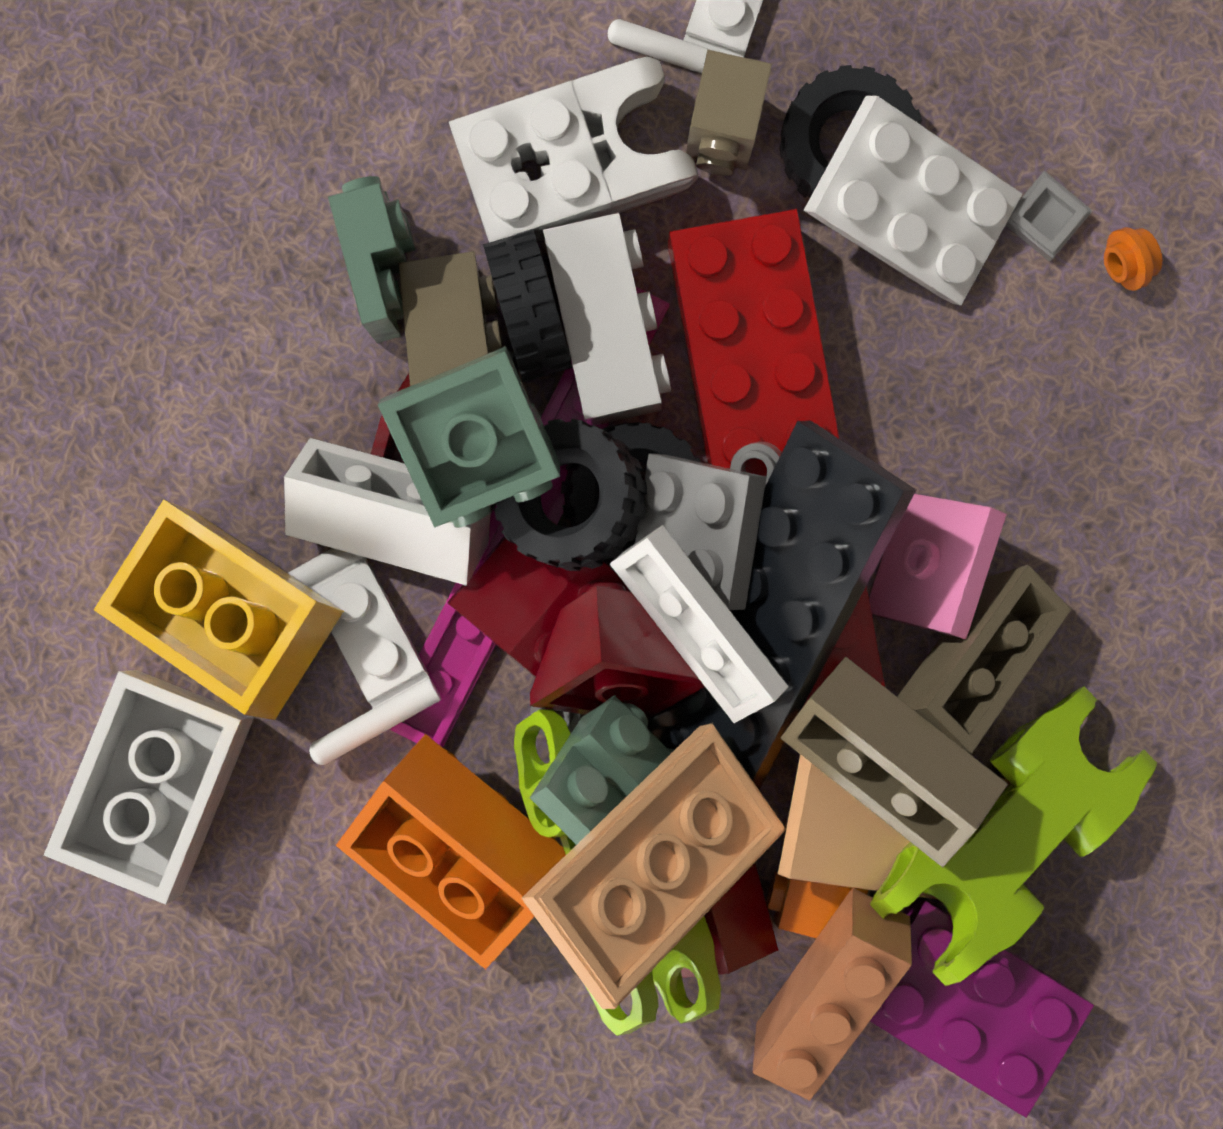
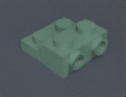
M368 176L345 183L342 186L343 193L328 196L361 323L376 343L401 337L397 320L404 319L402 292L398 281L394 280L393 274L400 273L399 263L407 262L405 253L415 251L416 247L407 215L403 213L399 199L389 201L387 192L382 189L379 177Z
M506 346L379 400L378 407L434 528L452 521L455 528L475 523L491 512L489 505L514 496L516 502L531 500L553 487L551 480L560 477L558 457L534 403L531 404Z
M615 695L580 719L530 796V799L576 845L675 750L667 749L647 728V717L639 707L630 703H622Z

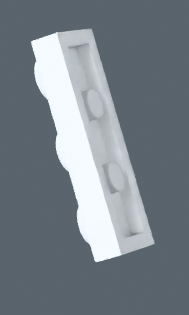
M663 525L625 550L610 563L611 567L733 723L775 702L789 687Z

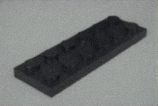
M797 421L764 489L745 610H729L789 687L775 702L735 723L732 722L711 693L704 687L654 715L647 727L650 732L667 749H676L699 726L713 723L756 787L760 790L785 742L781 739V736L803 708L910 504L916 489L813 421Z

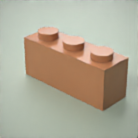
M854 888L851 889L757 1021L753 1074L809 1101L813 1098L911 967L910 916L899 911L897 914L891 913L883 919L870 906L872 897Z

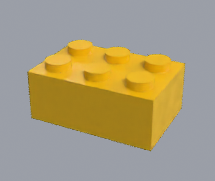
M164 499L94 608V611L244 715L271 720L277 718L344 612L198 513Z

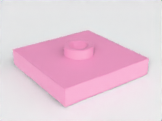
M914 494L884 551L869 597L872 615L966 640L1007 514L992 507Z

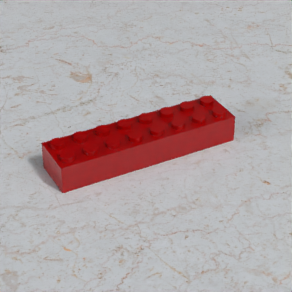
M797 209L670 231L668 251L707 464L730 469L731 461L736 452L754 442L770 443L782 452L797 421H813L839 439ZM750 458L745 468L747 473L767 476V467L762 460L758 458ZM867 586L805 704L845 657L885 687Z

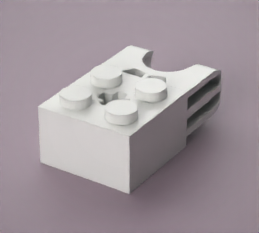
M652 57L631 60L449 121L452 135L489 243L533 230L536 240L539 242L545 240L544 229L621 213L680 193L688 189L697 180L699 174L694 160L682 150H671L660 154L638 153L626 146L617 132L618 125L625 115L633 109L657 98L665 80L659 60ZM527 160H535L537 164H546V166L541 167L542 177L537 180L530 181L526 172H515L522 169V163Z

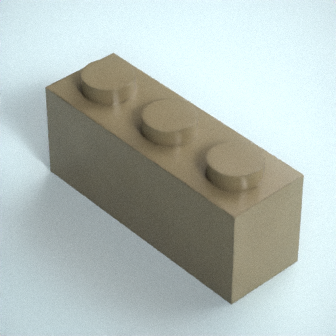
M475 251L399 263L410 386L503 348L498 320L487 322L486 315L498 313L492 275L480 277Z
M1030 565L986 577L967 639L942 634L900 692L898 698L961 748L972 754L1072 609Z
M847 657L841 661L809 698L781 736L783 741L942 868L978 829L1008 785Z

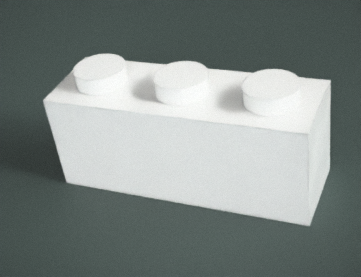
M619 213L544 229L543 233L585 422L595 426L662 411L660 394L671 392V386L664 355L651 356L646 332L656 330L657 323L650 292L637 294L632 269L643 267L636 230L623 232Z
M310 438L284 476L285 535L463 585L468 584L488 546L490 513L481 520L464 527L455 528L452 521L434 528L405 463Z

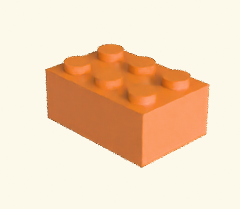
M427 734L417 742L384 779L335 845L485 970L535 917L521 898L566 856L564 848L554 837L541 836L533 828L530 820L511 805L501 793L493 790L459 762L454 754L442 748Z

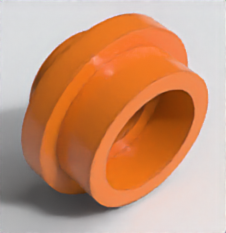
M1123 227L1109 235L1104 252V265L1109 276L1115 282L1121 283L1128 290L1136 291L1149 285L1152 277L1160 273L1163 262L1161 249L1155 237L1144 228L1134 230L1129 227Z

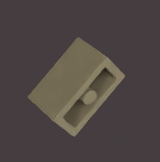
M707 49L686 154L697 159L696 167L698 169L723 176L732 175L734 168L747 170L765 98L771 63Z

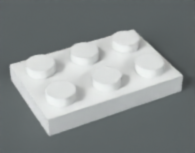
M866 96L803 211L932 293L952 304L961 306L1020 200L1022 193L880 97Z

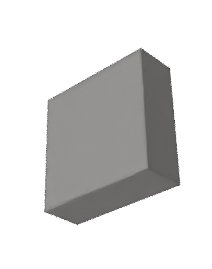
M1044 171L1018 201L1005 226L1050 262L1093 210Z

